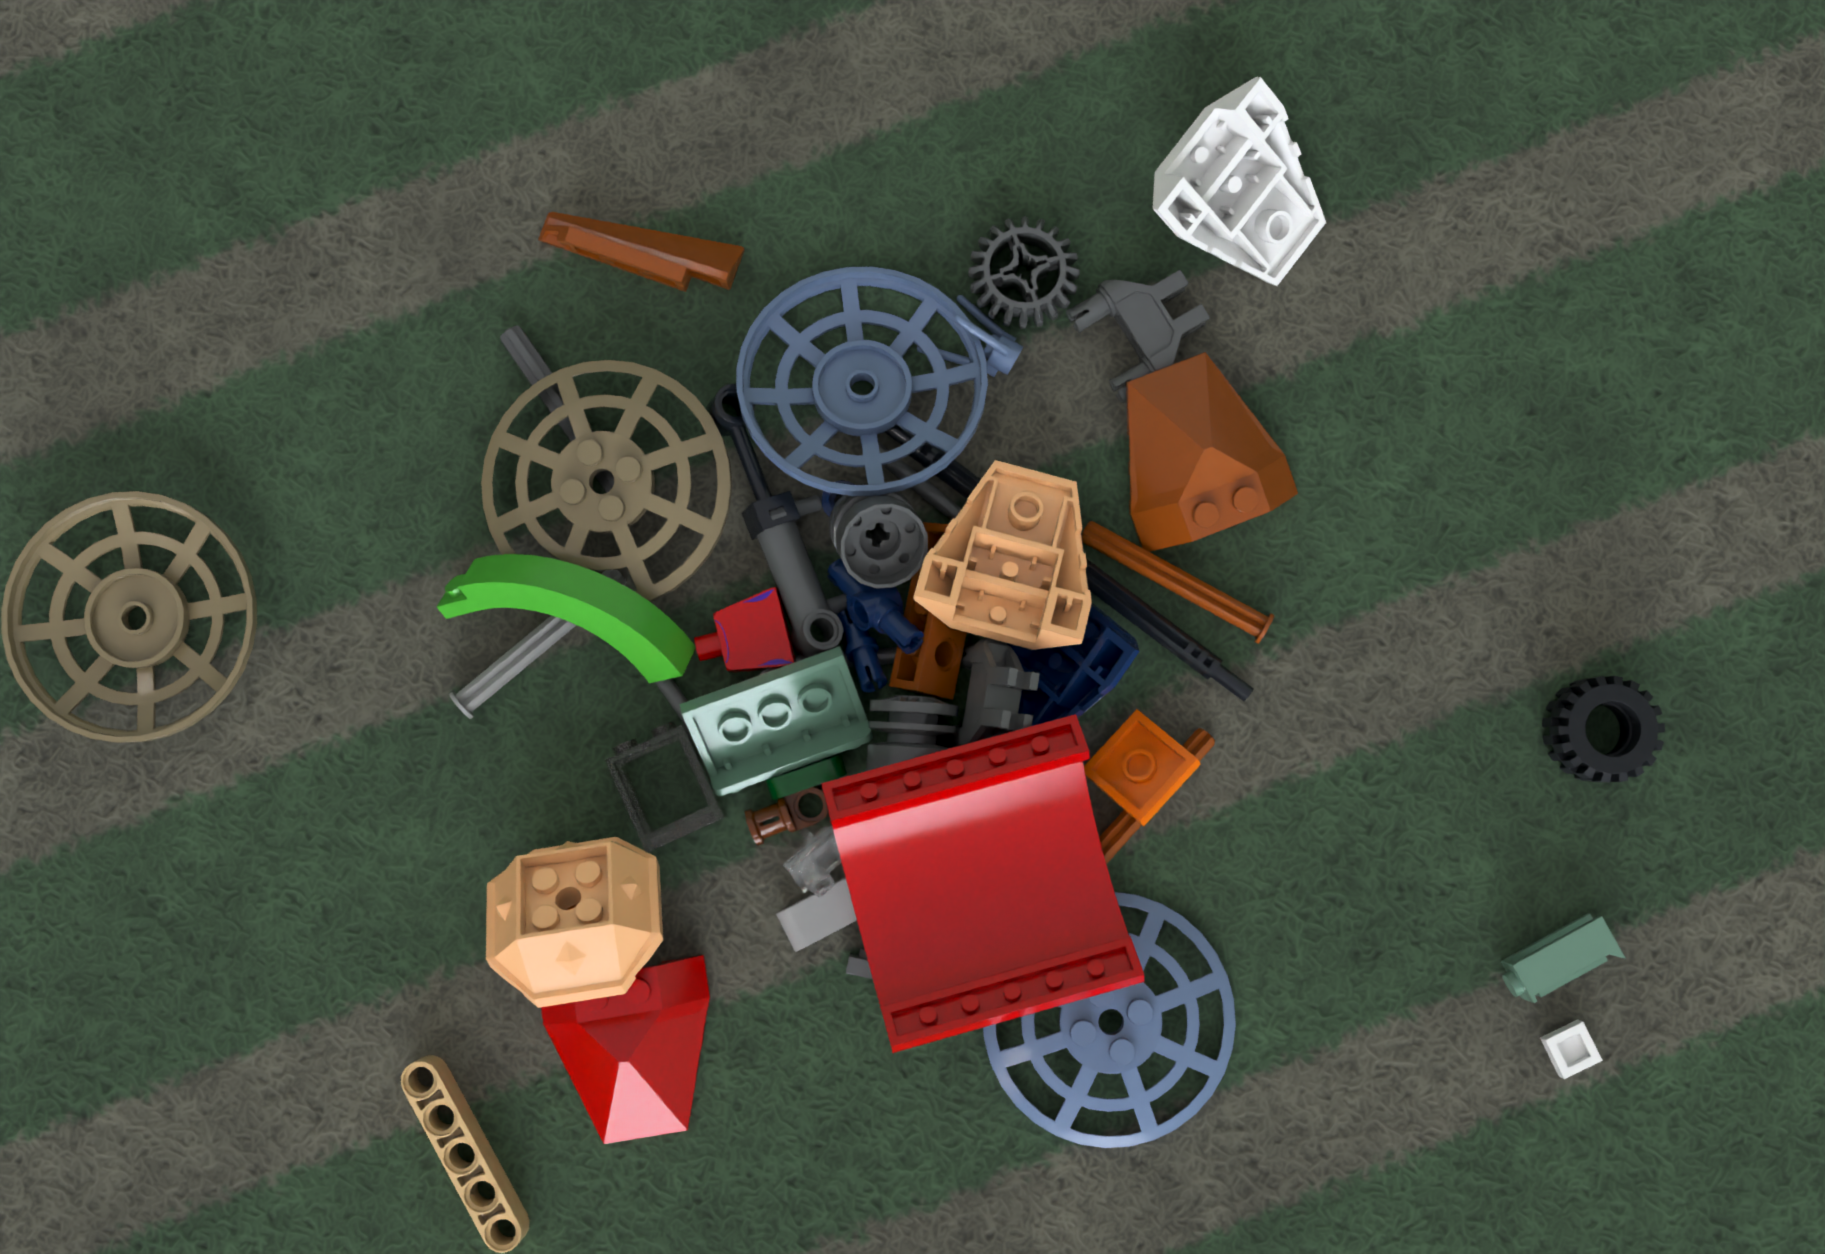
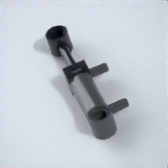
M727 384L720 388L706 406V410L712 416L721 435L732 437L756 502H752L742 512L743 519L751 539L758 538L793 628L791 634L792 644L802 656L811 657L838 645L842 639L843 626L836 613L847 610L846 594L829 599L825 598L796 521L801 516L820 511L822 509V500L819 496L813 495L794 501L791 491L772 496L747 433L746 424L742 418L737 396L736 384ZM726 403L734 407L738 417L729 416L725 413L722 404ZM811 625H815L822 630L824 635L823 642H818L812 637L810 632Z

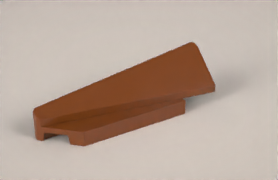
M557 212L548 213L538 239L541 242L684 292L687 291L691 277L730 290L744 253V247Z

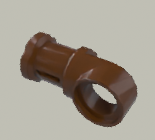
M814 786L778 798L777 803L756 811L750 808L745 810L744 813L750 833L756 845L759 846L764 844L765 838L786 830L793 833L817 824L826 818L828 809L823 790ZM807 793L817 794L823 802V809L816 817H807L800 810V800ZM776 816L779 817L777 821L766 825L763 824L765 820Z

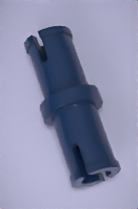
M841 611L837 616L842 622L843 635L847 644L845 653L847 659L854 663L862 691H876L871 675L873 680L877 682L879 689L883 688L888 681L877 656L879 647L876 639L870 637L868 630L862 631L847 618L845 611Z

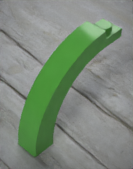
M503 554L476 558L466 574L458 575L448 582L445 587L446 592L437 605L438 610L446 619L492 608L525 609L561 618L586 629L609 643L639 670L648 683L683 676L696 649L684 631L659 608L635 591L596 571L548 557Z

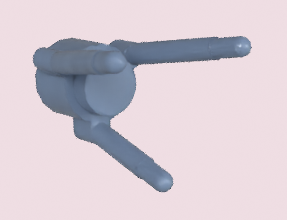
M958 295V303L993 333L991 336L960 315L955 317L957 324L987 344L983 350L985 358L988 359L987 374L995 377L999 370L1008 375L1023 346L1015 342V337L1002 330L963 295ZM917 346V351L919 353H923L921 349ZM938 349L943 360L960 365L971 363L969 357Z

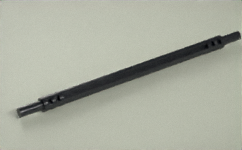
M898 425L885 431L887 435L901 445L914 437V435ZM926 442L909 456L924 468H927L937 462L945 452ZM955 459L945 469L935 475L966 499L981 480ZM1086 558V576L1090 592L1207 680L1210 677L1243 702L1250 696L1254 688L1221 664L1223 661L1221 658Z

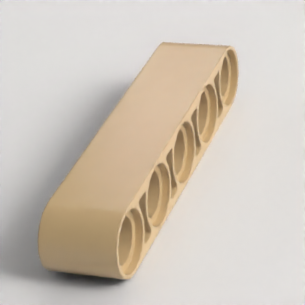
M434 1055L421 1057L404 1069L401 1075L402 1089L485 1244L489 1249L498 1253L511 1251L520 1243L529 1230L530 1221L528 1214L447 1064L443 1059ZM419 1067H425L433 1074L434 1081L432 1087H426L419 1082L417 1077ZM439 1105H446L453 1111V1124H445L439 1119L437 1114ZM459 1143H466L472 1147L475 1154L474 1161L467 1162L461 1159L457 1151ZM479 1181H486L494 1187V1199H486L479 1194ZM506 1219L512 1222L516 1230L515 1236L507 1237L499 1231L498 1220Z

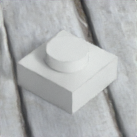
M1578 1019L1540 1037L1558 1076L1563 1079L1603 1061L1584 1022Z

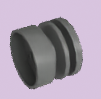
M899 491L879 496L842 495L835 503L829 517V535L847 572L859 583L876 589L892 588L910 580L922 567L924 558L928 553V534L912 505ZM876 523H880L881 527H875ZM867 530H873L872 534H868Z
M894 695L893 697L881 700H870V711L888 713V722L869 721L870 729L887 733V742L867 745L866 771L949 749L948 747L937 745L938 736L957 734L958 727L939 725V716L958 717L959 706L947 704L933 697Z

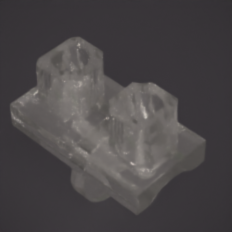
M832 825L829 827L824 826L814 835L806 827L801 829L798 833L804 840V843L793 851L795 855L783 863V866L803 893L809 890L816 896L822 897L833 887L835 881L829 872L839 864H842Z

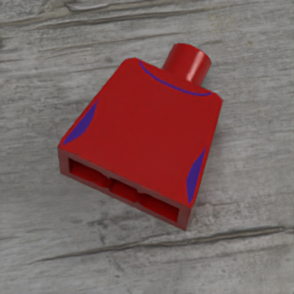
M776 587L769 588L713 613L717 632L694 637L700 662L723 656L728 672L778 669L796 662L781 598Z

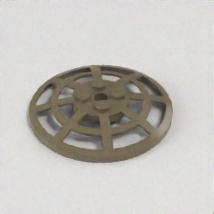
M616 360L583 362L562 368L540 379L522 393L505 412L491 437L484 458L481 481L482 501L489 531L502 555L516 554L509 545L504 533L526 524L537 542L561 561L599 571L617 570L627 567L637 589L635 592L649 602H652L674 591L691 578L713 552L723 533L730 511L732 495L731 463L725 441L712 416L697 397L678 381L656 369L634 362ZM611 371L633 374L642 377L631 399L615 395H594L580 398L573 377L584 373ZM557 383L564 405L546 416L532 431L528 440L507 433L513 419L525 405L543 390ZM660 385L668 389L683 401L700 421L706 434L681 441L668 421L647 406L657 386ZM608 407L625 411L614 432H592L584 410ZM641 417L658 429L666 439L668 447L645 454L636 443L630 440ZM569 418L576 439L571 441L560 454L539 446L541 440L555 425L563 419ZM499 448H502L520 456L515 479L516 499L519 507L497 517L492 481L495 459ZM712 450L716 461L718 485L715 508L711 519H708L687 509L692 486L691 467L688 458ZM533 461L553 470L551 477L552 492L530 502L528 478L530 465ZM672 463H676L678 475L675 503L654 495L655 476L653 470ZM602 471H609L614 477L612 489L604 494L596 493L592 485L595 475ZM559 508L562 514L574 523L565 547L558 544L547 534L537 520L538 517ZM647 510L667 519L663 527L653 538L644 545L637 547L629 527L635 524ZM680 525L704 535L698 547L680 567L666 578L653 584L643 560L651 557L664 547ZM589 532L613 533L621 555L591 557L582 555L581 552Z
M140 491L112 492L88 498L66 508L45 523L28 541L15 561L5 587L1 608V635L6 658L17 683L29 700L49 719L67 730L90 739L115 743L148 742L168 737L193 726L214 711L231 693L243 674L253 649L257 628V598L252 576L242 553L229 535L210 517L188 504L163 495ZM146 506L166 509L187 517L195 522V525L184 544L162 534L144 531L136 532L130 507ZM112 510L118 534L92 544L75 559L52 545L63 533L80 521L100 512ZM210 534L220 542L233 560L241 578L244 593L222 597L221 589L213 572L198 555ZM139 545L158 546L170 550L177 555L164 574L156 571L143 569ZM121 548L125 569L114 572L103 580L87 569L92 562L102 555ZM43 559L63 573L52 596L49 622L22 625V610L26 590L34 569L40 560ZM190 566L196 570L203 580L210 600L187 602L178 583ZM77 582L91 593L86 603L84 618L65 620L67 600L72 587ZM141 607L146 613V622L140 629L134 630L129 625L128 617L134 608ZM246 610L247 623L243 645L234 668L229 676L225 677L211 664L222 640L225 624L224 614ZM212 617L209 639L203 653L200 655L184 642L189 631L190 620ZM87 635L93 649L100 655L86 672L74 658L68 645L67 637ZM51 639L59 663L75 682L58 701L46 691L36 677L27 657L24 642ZM174 656L190 669L174 683L156 690L154 666ZM115 665L136 668L137 693L117 691L102 685L100 682ZM199 678L216 691L206 703L191 714L170 724L155 727L157 702L165 701L180 694ZM89 693L111 703L129 706L138 705L137 730H119L102 727L82 720L71 712Z

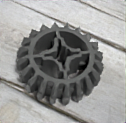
M1024 216L1021 218L1020 227L1015 228L1014 222L1008 218L1004 223V233L999 227L993 225L990 228L992 240L987 237H980L978 246L982 251H972L971 261L977 265L969 267L968 276L978 279L970 285L971 293H983L977 300L979 308L986 307L990 303L993 304L988 314L989 318H996L1000 311L1005 313L1004 326H1010L1013 316L1019 317L1020 329H1026L1028 317L1033 318L1036 327H1041L1044 322L1043 312L1051 320L1057 319L1058 311L1056 306L1067 309L1070 301L1066 295L1076 294L1077 285L1071 281L1079 278L1080 270L1076 267H1071V265L1077 262V253H1064L1070 247L1071 241L1069 238L1056 241L1059 234L1057 226L1051 228L1048 233L1044 232L1045 221L1043 219H1039L1036 227L1032 228L1028 227L1029 219ZM1024 244H1030L1039 247L1040 249L1045 251L1050 256V258H1048L1047 255H1031L1029 252H1027ZM1009 247L1011 263L1004 268H1000L998 274L990 275V265L994 258L1003 249ZM1018 261H1020L1021 266H1026L1027 270L1029 268L1032 270L1029 286L1027 279H1021V275L1019 277L1016 276ZM1057 270V283L1049 294L1039 299L1037 295L1038 280L1047 277L1048 272ZM997 288L1017 290L1023 297L1024 302H1017L1007 298Z

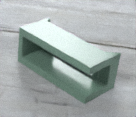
M1587 913L1503 959L1501 963L1506 973L1502 975V978L1514 997L1520 996L1521 999L1536 1003L1535 995L1543 997L1608 961L1607 955L1625 958L1603 917L1597 916L1593 919L1591 914Z

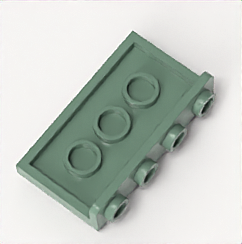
M840 646L680 704L681 714L707 769L712 788L717 796L738 792L747 786L780 776L783 773L808 764L817 763L832 755L856 749L873 739L866 713Z

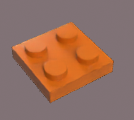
M1136 709L1084 765L1085 776L1141 825L1145 826L1201 763L1187 749Z

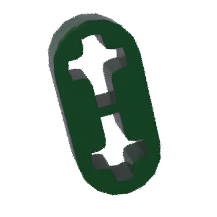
M839 754L765 781L772 800L845 776L847 771L842 756Z

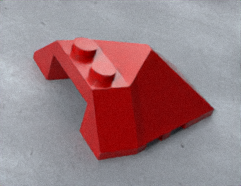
M704 955L662 961L658 965L642 967L635 975L636 979L622 995L541 1007L543 1025L603 1144L688 1130L707 1010L710 1002V990Z

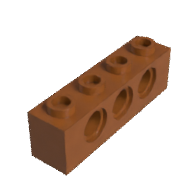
M923 522L928 534V552L931 548H934L945 533L948 524ZM920 568L911 578L904 617L923 632V643L911 654H905L897 645L889 686L922 695L953 700L967 632L948 627L913 599L921 572Z

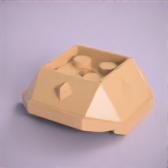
M618 837L579 843L567 841L560 846L534 849L526 855L516 856L505 871L487 883L486 960L496 973L522 992L538 1008L625 994L635 981V975L650 960L663 941L660 866L656 856ZM577 905L576 907L567 910L569 907Z

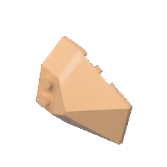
M995 460L969 495L966 504L958 515L948 524L945 533L937 544L925 556L913 599L952 629L1023 648L1037 650L1082 644L1092 600L1087 584L1086 553L1083 552L1082 521L1077 482Z

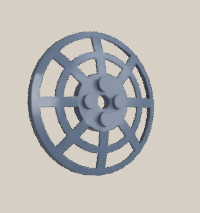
M845 267L824 271L803 279L781 292L761 311L750 326L741 346L736 368L737 396L742 418L752 439L764 455L784 473L805 485L825 492L848 496H879L903 491L925 482L945 469L964 450L975 434L984 412L988 387L987 362L981 341L955 322L957 315L971 322L957 304L939 289L917 277L896 270L878 267ZM872 286L892 289L910 295L922 303L909 321L886 312L860 310L857 287ZM841 288L844 312L822 318L805 328L801 333L796 331L782 318L790 309L806 299L826 291ZM936 312L944 317L960 336L969 354L971 363L946 369L945 362L938 348L922 332ZM862 324L883 326L897 331L899 335L890 346L876 341L864 340ZM843 326L846 327L847 342L834 347L826 354L811 343L828 331ZM771 330L789 346L778 366L775 389L751 388L750 376L755 355L762 340ZM913 343L925 354L934 373L911 377L909 367L902 357ZM800 355L816 368L813 375L812 388L788 389L791 370ZM974 380V397L971 413L964 430L956 439L937 429L947 409L949 386ZM858 381H867L873 385L874 389L867 395H858L851 390V386ZM937 390L935 406L927 422L907 412L911 403L912 393ZM752 404L777 405L786 428L795 440L801 444L785 459L775 451L763 435L754 416ZM815 404L824 422L809 436L797 422L790 405ZM895 425L914 435L911 440L900 447L884 453L879 451L877 434L883 433ZM838 431L852 436H860L863 455L840 453L825 447V445ZM926 442L946 452L937 462L921 472L901 480L884 482L882 465L907 457ZM814 455L838 465L865 467L867 485L830 482L807 474L800 470V468Z
M1115 892L1119 906L1137 908L1148 912L1139 936L1128 933L1133 941L1143 971L1151 956L1168 970L1178 987L1155 996L1151 989L1142 982L1058 1006L1060 1007V1031L1036 1039L1035 1013L1022 1016L1021 1025L1024 1043L1001 1051L997 1041L996 1024L983 1027L984 1041L990 1064L1001 1087L1016 1107L1035 1124L1057 1137L1080 1145L1101 1148L1130 1147L1153 1141L1176 1130L1193 1117L1213 1095L1225 1074L1233 1050L1236 1027L1234 998L1228 975L1217 953L1203 934L1182 915L1165 905L1136 894ZM1164 920L1177 927L1196 945L1207 960L1212 970L1211 973L1190 982L1177 961L1163 948L1155 944ZM1219 989L1223 1004L1224 1028L1221 1049L1217 1060H1214L1195 1051L1200 1027L1199 1007L1196 998ZM1185 1004L1187 1027L1185 1041L1181 1045L1161 1036L1162 1012ZM1108 1009L1117 1010L1122 1016L1120 1028L1112 1033L1102 1031L1098 1024L1100 1015ZM1067 1048L1072 1056L1082 1064L1071 1087L1054 1074L1045 1062L1044 1055ZM1153 1052L1176 1061L1160 1081L1145 1090L1137 1069L1138 1066L1144 1063ZM1031 1060L1035 1070L1044 1082L1057 1094L1065 1098L1055 1120L1042 1114L1024 1097L1012 1081L1006 1067ZM1187 1067L1210 1076L1203 1089L1187 1107L1170 1120L1157 1125L1150 1102L1158 1099L1171 1089L1182 1077ZM1100 1072L1105 1074L1121 1073L1129 1096L1107 1099L1087 1094L1097 1073ZM1081 1106L1105 1112L1134 1109L1141 1132L1130 1135L1101 1136L1082 1133L1070 1127Z

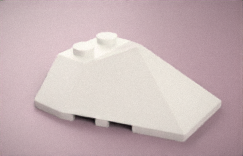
M1255 77L1205 107L1157 168L1154 174L1153 210L1177 237L1269 284L1278 286L1326 224V220L1311 179L1304 176L1298 160V156L1301 155L1297 142L1291 141L1285 121L1288 120L1285 108L1263 79Z

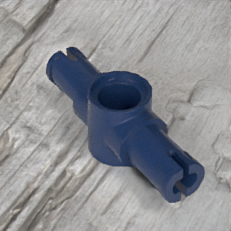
M837 559L829 566L827 578L847 595V610L857 628L867 631L874 627L880 634L886 633L905 654L915 652L922 645L924 634L903 616V602L896 587L876 589L859 583L847 572L841 559Z

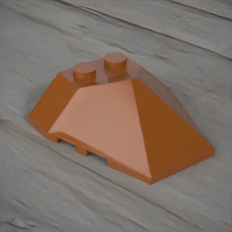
M1206 352L1126 382L1127 435H1129L1130 455L1128 475H1130L1131 500H1129V514L1143 549L1150 552L1196 541L1271 512L1298 494L1285 454Z

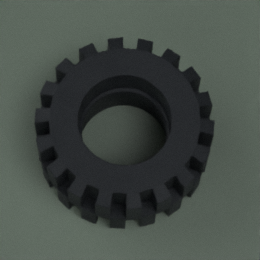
M1601 676L1577 680L1569 683L1570 687L1561 688L1555 694L1559 698L1557 701H1549L1546 710L1552 712L1551 717L1543 718L1542 727H1549L1550 735L1542 736L1544 745H1552L1554 750L1548 753L1552 761H1561L1562 764L1559 768L1566 774H1575L1574 778L1592 782L1628 781V777H1638L1644 773L1642 766L1653 765L1657 759L1652 755L1653 751L1662 750L1664 741L1657 740L1658 733L1665 732V723H1658L1656 716L1662 714L1659 705H1650L1649 701L1654 697L1648 690L1638 691L1640 684L1632 680L1623 681V677ZM1599 704L1607 707L1614 713L1620 726V736L1616 746L1605 755L1599 753L1591 746L1585 730L1590 712Z

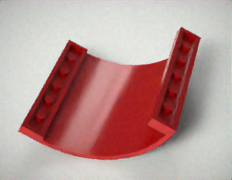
M1076 714L821 783L893 1053L1144 982V972L1131 936L1129 937L1100 843L1083 761L1090 759L1089 748Z

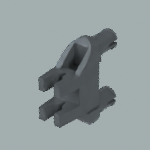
M1181 270L1153 286L1122 280H1105L1098 284L1095 295L1066 310L1069 321H1075L1073 327L1078 333H1081L1085 328L1107 315L1114 316L1137 353L1139 364L1109 380L1113 392L1120 389L1116 397L1121 403L1127 400L1126 382L1172 365L1180 340L1205 326L1206 321L1210 319L1202 304L1174 320L1163 304L1183 293L1185 287L1189 284Z
M985 637L976 644L965 643L963 653H966V656H962L960 666L966 670H971L963 725H952L958 727L957 734H953L952 739L945 738V746L953 748L1032 726L1033 715L1018 714L1021 691H1037L1040 673L1024 672L1018 656L1005 642Z

